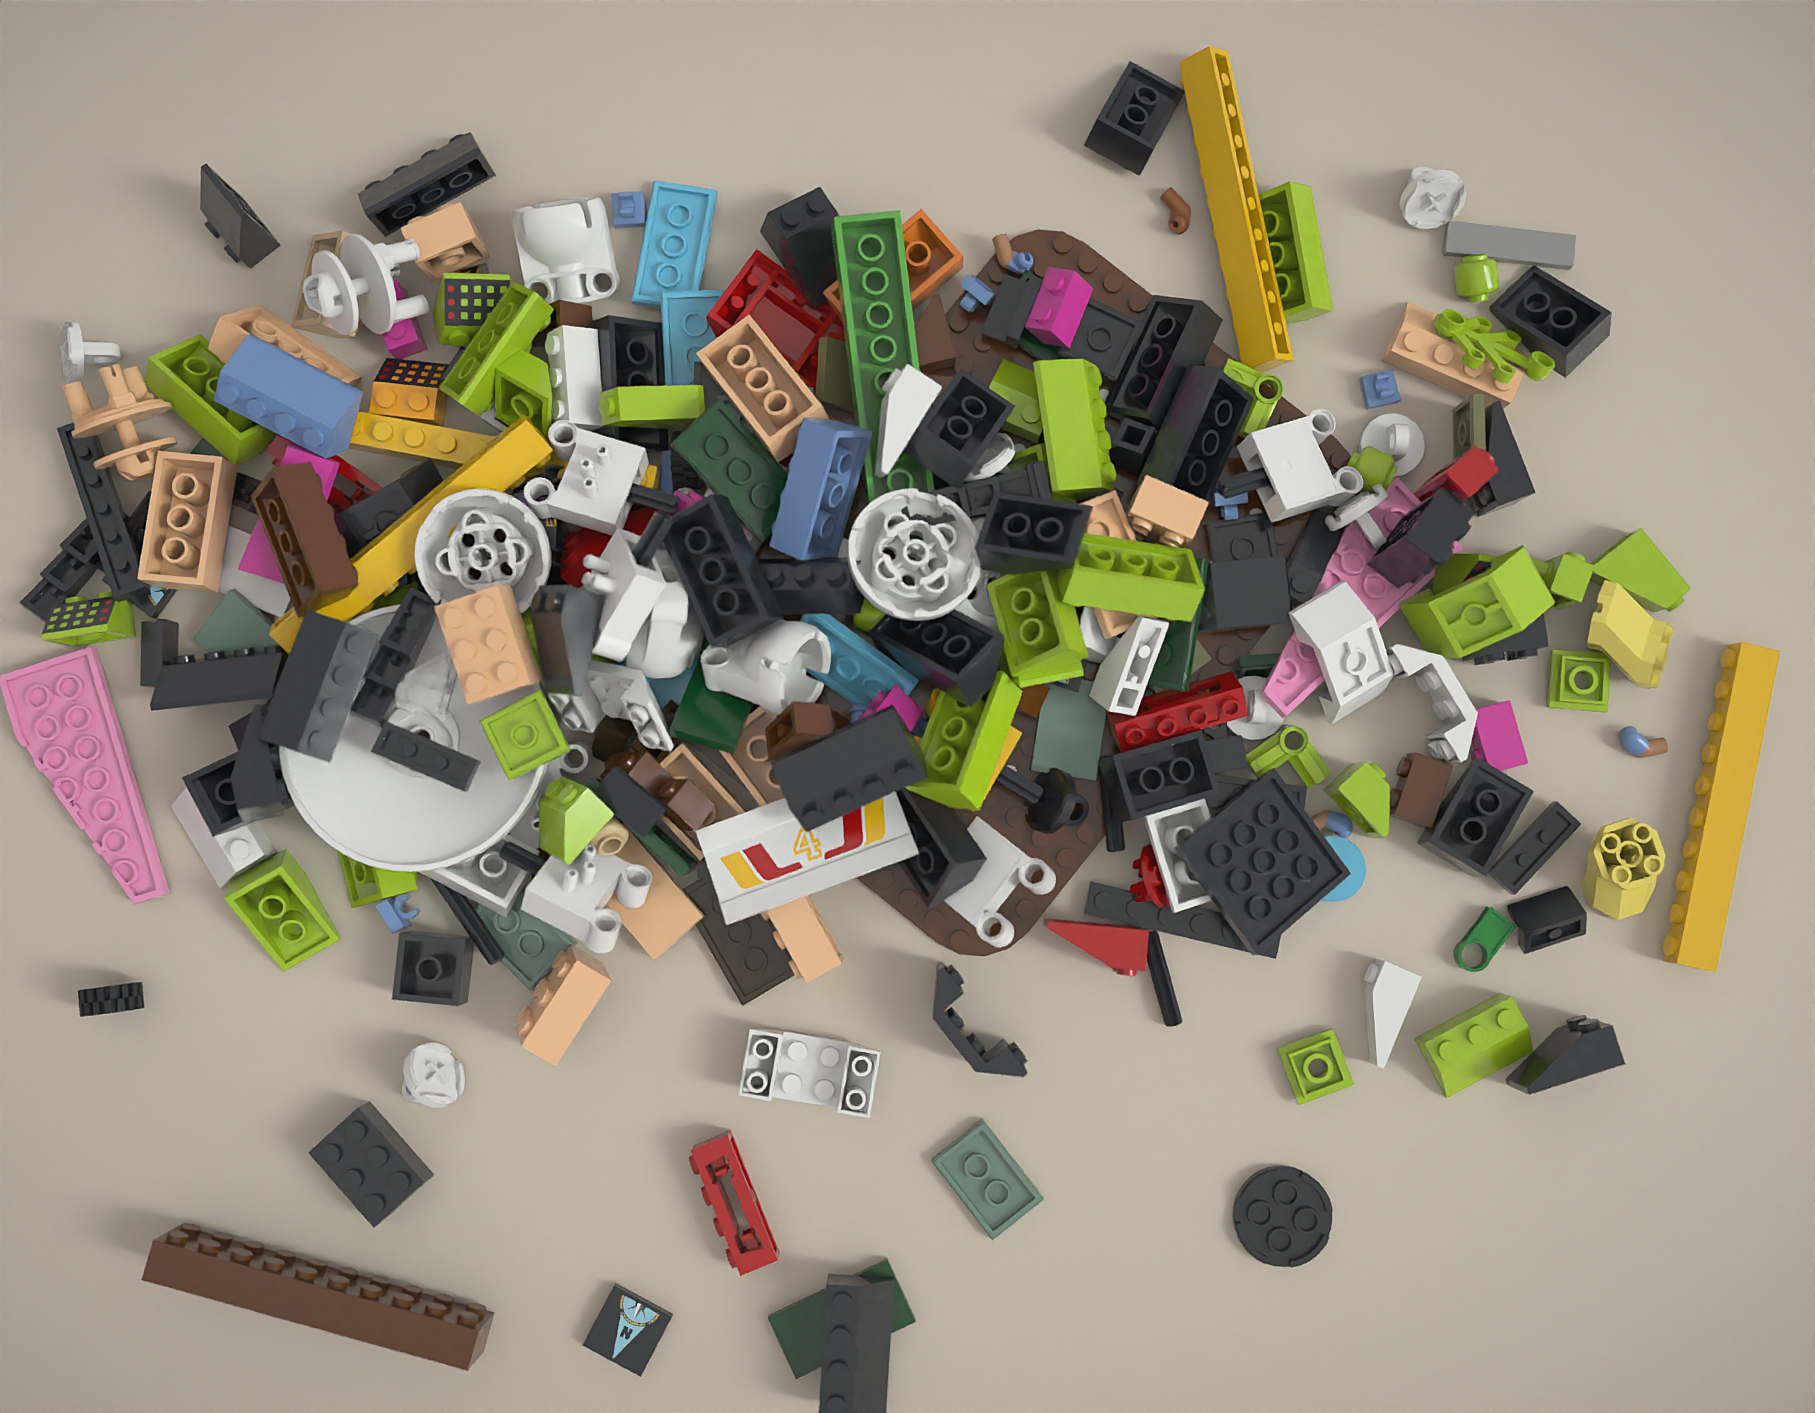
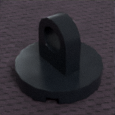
M1050 768V771L1047 773L1042 772L1033 781L1043 788L1042 796L1038 802L1033 805L1025 801V806L1029 807V815L1025 814L1030 828L1044 834L1055 833L1064 825L1077 826L1086 819L1089 813V803L1077 793L1075 780L1069 773L1056 768ZM1075 803H1077V808H1076V810L1072 813L1073 808H1074V806H1075Z

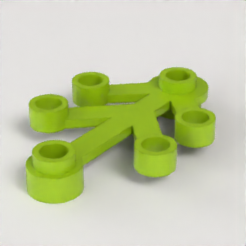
M1445 309L1433 321L1439 335L1447 339L1453 338L1465 352L1462 362L1472 369H1479L1487 357L1495 367L1492 371L1493 378L1501 383H1509L1515 374V369L1506 363L1503 358L1524 367L1526 376L1534 381H1541L1543 378H1547L1555 367L1554 360L1543 352L1535 351L1530 357L1516 352L1515 349L1521 342V337L1516 332L1505 330L1499 333H1488L1492 328V323L1482 316L1465 319L1459 312Z

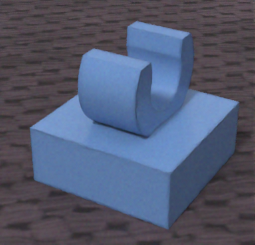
M644 192L612 193L613 225L615 229L645 227L647 216Z
M967 275L960 286L967 290L968 293L959 305L968 312H974L980 302L984 305H991L997 293L976 276Z
M1393 369L1365 375L1359 379L1366 410L1395 404L1401 400Z
M1215 487L1209 501L1215 507L1220 506L1221 517H1224V520L1238 519L1237 504L1248 503L1247 493L1226 499L1219 495V488Z
M410 894L400 895L397 899H385L375 906L392 934L402 932L413 925L409 919L415 918L420 913L419 908H415L409 913L403 909L404 902L411 898Z

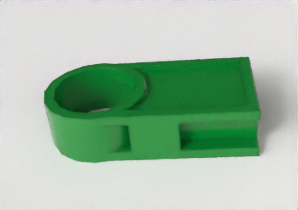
M1486 906L1468 932L1454 949L1456 964L1470 972L1484 970L1517 926L1494 908ZM1476 943L1480 946L1483 955L1481 962L1471 968L1464 964L1462 951L1466 945Z

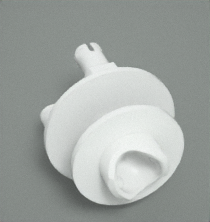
M353 234L345 237L343 240L340 260L330 251L317 252L312 260V275L306 278L303 283L304 297L309 309L325 316L331 326L342 335L355 332L359 318L372 332L382 334L388 332L395 323L427 314L429 312V305L422 294L397 301L391 278L400 275V269H394V267L399 266V263L419 259L418 245L414 243L412 238L390 245H385L384 243L373 245L363 236Z

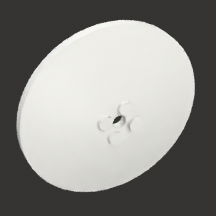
M400 605L380 608L348 622L379 634L365 672L379 651L380 646L378 642ZM436 616L417 662L386 721L416 734L426 730L430 734V740L481 761L468 792L461 791L372 753L371 750L381 728L352 716L350 712L330 763L279 746L281 768L287 789L295 806L310 827L329 845L359 862L388 870L417 872L446 868L467 861L500 841L520 821L532 804L541 786L547 767L546 763L513 781H508L479 720L538 690L543 692L542 686L539 682L482 702L467 705L438 616ZM364 675L362 677L355 698L357 697L358 693L360 692L362 686L365 683Z

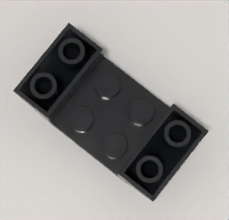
M431 458L403 472L396 481L348 507L342 505L333 510L334 522L339 534L345 539L346 553L349 560L444 481Z
M941 962L936 969L932 1017L935 1023L975 1072L1024 1077L1028 1073L1024 1065L1028 1060L1014 1041L1008 1045L1003 1038L986 1052L985 1047L973 1032L970 1035L964 1032L962 1029L965 1026L964 1021L953 1007H950L948 1010L946 1009L964 994L961 985L965 982L952 964L946 968Z

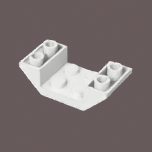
M1345 581L1335 584L1288 612L1298 641L1314 648L1328 690L1319 695V699L1328 723L1333 724L1385 692L1394 672L1389 662L1375 617Z
M1399 644L1385 648L1394 672L1391 681L1410 676L1416 672L1415 679L1422 691L1428 692L1434 701L1432 704L1434 712L1442 721L1445 720L1447 723L1426 736L1429 742L1427 749L1433 759L1447 764L1465 761L1468 757L1478 713L1442 655Z
M590 660L582 697L548 693L550 701L555 705L561 716L563 725L572 731L579 730L593 733L603 718L608 715L612 718L618 717L631 720L639 735V740L648 748L671 751L674 747L671 736H669L665 716L642 670Z
M750 1028L738 1096L771 1101L775 1097L838 1108L837 1113L870 1118L881 1051L845 1040L786 1030Z

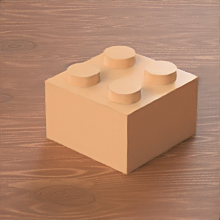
M461 202L444 204L438 208V212L426 217H415L408 222V225L400 228L405 240L412 238L414 243L418 245L420 257L414 261L432 282L442 279L443 273H454L457 270L467 268L491 257L476 222Z

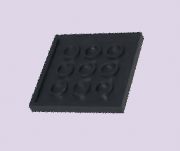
M1275 768L1264 772L1174 847L1175 851L1252 955H1259L1351 874Z

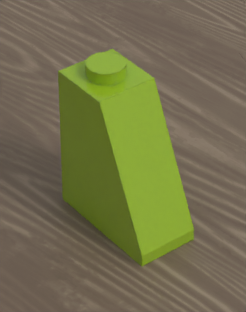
M703 385L616 387L601 392L599 411L602 415V426L670 429L691 423L705 411Z
M1642 528L1626 534L1590 563L1595 565L1590 578L1591 582L1601 587L1605 580L1619 583L1641 607L1653 613L1664 609L1668 612L1674 610L1685 601L1682 596L1691 590V587Z

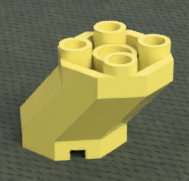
M1605 580L1596 602L1598 603L1596 612L1592 616L1587 640L1588 648L1602 651L1635 686L1645 689H1657L1661 672H1663L1668 656L1666 651L1672 638L1674 626L1667 625V622L1653 619L1619 583Z
M1633 818L1621 819L1600 827L1588 851L1586 873L1583 874L1580 880L1589 907L1616 920L1644 911L1655 889L1657 875L1661 873L1664 867L1663 862L1666 858L1656 830Z

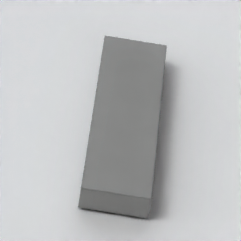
M1448 221L1445 225L1442 255L1465 257L1488 254V258L1494 259L1497 262L1570 270L1574 263L1576 235Z

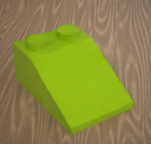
M287 849L230 881L224 897L225 901L283 972L340 940V935L308 876Z

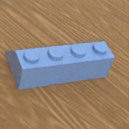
M250 334L247 335L221 369L214 401L326 459L348 450L363 391Z
M825 418L803 419L797 433L798 441L794 456L789 463L786 486L780 496L781 504L777 519L772 526L770 547L799 560L838 556L872 430Z

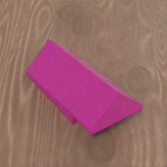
M290 441L280 466L311 462L315 473L321 478L322 491L326 501H328L340 463L331 458L325 459ZM258 518L238 570L285 584L261 521Z

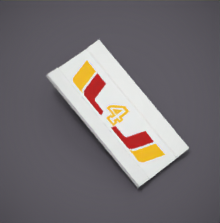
M896 792L809 832L804 830L792 814L785 798L696 830L727 925L919 854Z

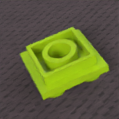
M1552 649L1550 652L1547 708L1608 712L1611 660L1604 653ZM1577 672H1582L1587 677L1588 683L1583 690L1579 689L1574 683V677Z
M1333 1028L1277 1048L1298 1105L1354 1085ZM1317 1058L1322 1059L1325 1066L1324 1071L1318 1076H1311L1308 1070L1310 1062Z

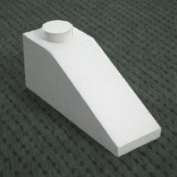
M1139 615L1101 663L1089 696L1108 711L1136 716L1169 623L1164 620Z
M1376 959L1375 964L1371 963L1364 976V981L1367 982L1364 991L1369 1062L1384 1069L1422 977L1381 959Z

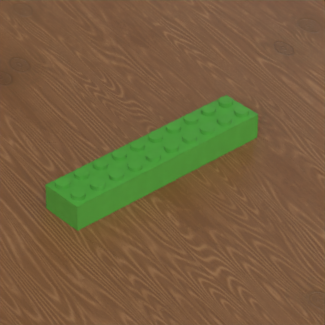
M900 210L834 217L831 222V232L855 424L858 427L873 431L861 471L865 504L868 506L878 497L901 489H918V492L924 493L934 491L932 472L903 453V450L887 475L882 478L875 475L882 399L887 393L882 390V387L896 368L901 371L908 364L920 372ZM909 536L910 540L916 539L923 541V538L919 536Z

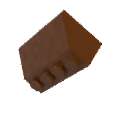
M305 462L272 467L253 492L251 498L297 617H303L306 610L315 612L347 598L359 585L358 573L354 565L350 563L346 553L345 539L338 532L334 522L333 509L325 499L321 478L315 473L312 463Z

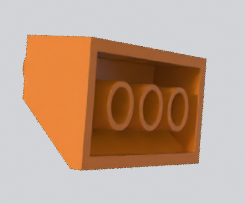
M922 209L902 224L912 311L963 269L964 256ZM837 280L823 292V295L843 322Z

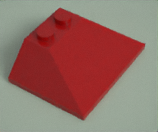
M756 249L707 314L706 319L716 338H718L739 321L750 315L805 385L813 387L816 392L819 338L830 337L845 342L843 322L829 302L813 310L788 272Z

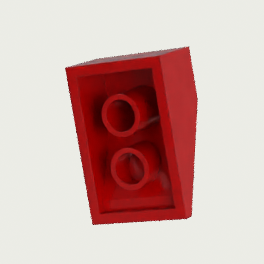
M643 508L629 512L623 530L642 536L654 514L659 511ZM585 527L581 528L578 532L572 531L562 542L565 553H562L560 559L561 564H563V567L560 569V577L569 585L572 584L573 587L581 588L583 586L582 578L584 574L592 572L591 569L583 565L585 556L590 554L600 558L612 535Z
M1043 918V925L1113 968V972H1116V974L1136 976L1137 970L1146 971L1149 930L1138 926Z

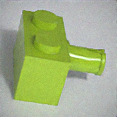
M1566 552L1545 562L1530 557L1555 601L1551 608L1560 610L1582 602L1595 565L1585 562L1586 558L1573 552Z

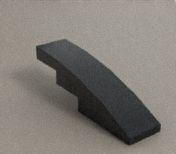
M1026 470L965 483L958 490L951 486L926 492L931 495L937 496L939 494L959 506L968 517L987 513L994 492L1032 497ZM907 506L901 509L902 514H905L909 521L922 520L929 526L930 524L937 525L956 520L953 515H948L946 512L942 514L943 516L933 519L930 515L926 518L917 513L910 517Z
M125 514L126 520H128V518L130 517L127 514ZM87 518L59 545L62 551L40 573L43 579L19 602L26 610L44 623L48 619L52 606L65 604L66 598L75 597L98 569L95 563L100 556Z
M414 588L409 589L378 642L380 649L365 672V683L351 706L350 714L382 728L398 700L429 636L437 616L435 606L440 605L441 600L436 604L428 594Z

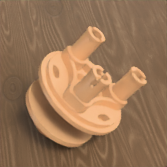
M114 364L111 368L107 366L98 370L110 396L107 400L108 404L99 409H93L82 381L73 382L61 387L73 414L72 419L75 424V430L71 432L73 438H85L114 430L118 431L125 450L95 461L93 463L95 469L116 466L119 474L127 481L145 478L153 475L155 472L158 451L166 450L178 444L175 437L141 444L134 424L161 415L172 409V405L170 402H164V399H155L153 393L148 392L139 366L129 367L121 371L120 364Z

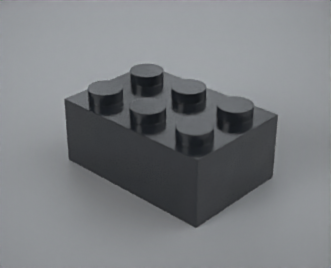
M960 368L916 428L903 453L958 490L1015 408V405Z
M1442 487L1401 517L1386 538L1387 542L1379 547L1367 565L1397 588L1408 582L1413 584L1422 574L1428 575L1436 565L1441 567L1450 558L1453 551L1449 548L1455 540L1459 542L1471 528L1468 522L1475 512Z
M1202 730L1098 760L1117 823L1132 821L1221 794Z
M371 1102L358 1107L308 1152L373 1228L388 1218L434 1176L432 1171Z

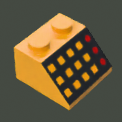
M386 358L373 381L369 413L444 427L448 395L438 388L443 383L441 377L450 364Z

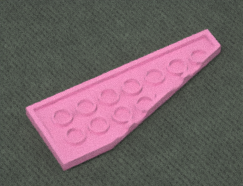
M1398 477L1393 479L1386 491L1388 496L1368 511L1385 539L1401 517L1421 503ZM1354 520L1346 525L1312 598L1335 584L1345 581L1375 617L1377 626L1380 628L1400 609V602L1416 594L1435 575L1436 566L1428 575L1422 574L1415 583L1408 582L1400 588L1395 587L1367 565L1379 547L1375 549ZM1455 540L1449 549L1453 551L1452 554H1458L1464 547ZM1294 628L1260 692V695L1281 718L1286 717L1325 680L1314 648L1298 641Z
M90 646L0 675V687L17 741L30 753L34 759L33 763L39 772L45 774L54 787L52 790L78 827L89 836L93 842L91 845L98 855L101 854L113 870L111 873L132 903L139 904L170 894L97 648Z

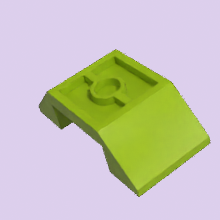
M1522 545L1492 559L1491 569L1434 596L1431 590L1427 589L1400 602L1399 606L1426 652L1442 655L1445 659H1456L1524 630L1555 604V601L1527 550Z

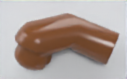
M1170 187L1161 195L1160 199L1171 210L1168 223L1170 231L1179 235L1186 232L1190 225L1191 208Z

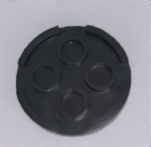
M1280 1165L1264 1168L1251 1175L1243 1183L1234 1201L1232 1217L1236 1235L1249 1254L1264 1264L1292 1268L1311 1261L1324 1249L1330 1238L1333 1209L1326 1191L1311 1175L1295 1167Z

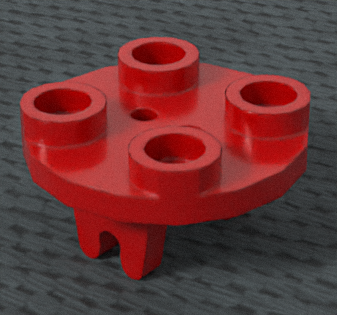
M1152 843L1147 844L1142 849L1141 858L1133 861L1132 865L1133 869H1139L1138 877L1143 878V880L1130 885L1129 892L1131 894L1136 893V902L1153 901L1159 908H1169L1171 906Z

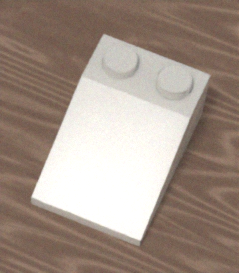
M908 364L901 371L896 368L882 387V390L887 393L882 399L875 465V475L879 478L889 473L942 386Z

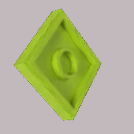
M541 690L479 720L508 781H513L571 751Z

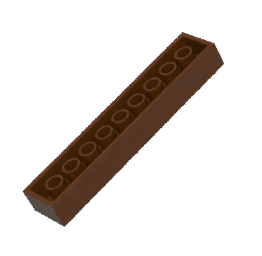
M189 1223L181 1224L153 1240L141 1279L146 1282L466 1371L471 1368L484 1352L494 1317V1312L487 1311L486 1306L479 1303L470 1302L465 1305L455 1302V1298L447 1294L429 1295L422 1293L423 1289L418 1286L404 1285L401 1287L393 1285L391 1280L385 1277L373 1276L368 1278L359 1275L360 1272L353 1268H332L327 1266L328 1263L321 1259L311 1258L308 1261L296 1258V1254L292 1251L277 1250L275 1252L264 1249V1244L255 1241H245L242 1243L232 1240L233 1236L223 1232L206 1233L201 1231L200 1226Z

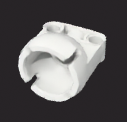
M600 197L565 199L539 203L534 208L524 206L513 209L512 224L525 287L533 290L534 282L545 284L548 289V295L543 299L548 304L557 300L574 303L589 302L608 297L618 288L620 276L616 271L606 210ZM597 274H607L612 281L611 288H600L596 283Z
M657 549L654 557L667 585L632 641L627 656L623 659H626V667L642 670L645 677L654 679L673 678L682 674L687 667L690 668L700 656L704 637L700 621L694 608L687 602V593L667 550Z
M780 619L728 647L711 648V645H709L701 655L705 684L712 691L727 692L756 703L770 713L779 715L793 701L815 703L821 694L824 684L821 681L808 677L806 671L811 669L825 675L828 674L831 664V647L827 636L815 626L800 621Z

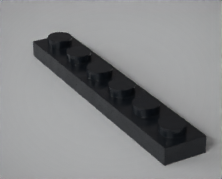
M73 422L57 428L113 598L121 602L150 591L148 584L137 579L140 558L109 467L95 469L93 464L95 461L105 457L98 435L73 438L71 434L75 430Z
M1090 881L1084 914L1249 952L1219 911L1194 906L1172 913L1171 907L1162 909L1157 907L1153 901L1136 902V893L1131 894L1129 890ZM1281 935L1259 955L1276 959Z

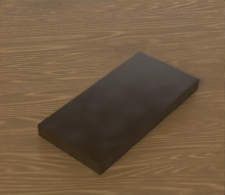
M711 877L701 878L682 889L704 914V917L696 926L742 1006L795 975L789 965V961L792 958L786 948L781 950L772 933L775 931V928L769 919L765 921L761 913L727 925Z

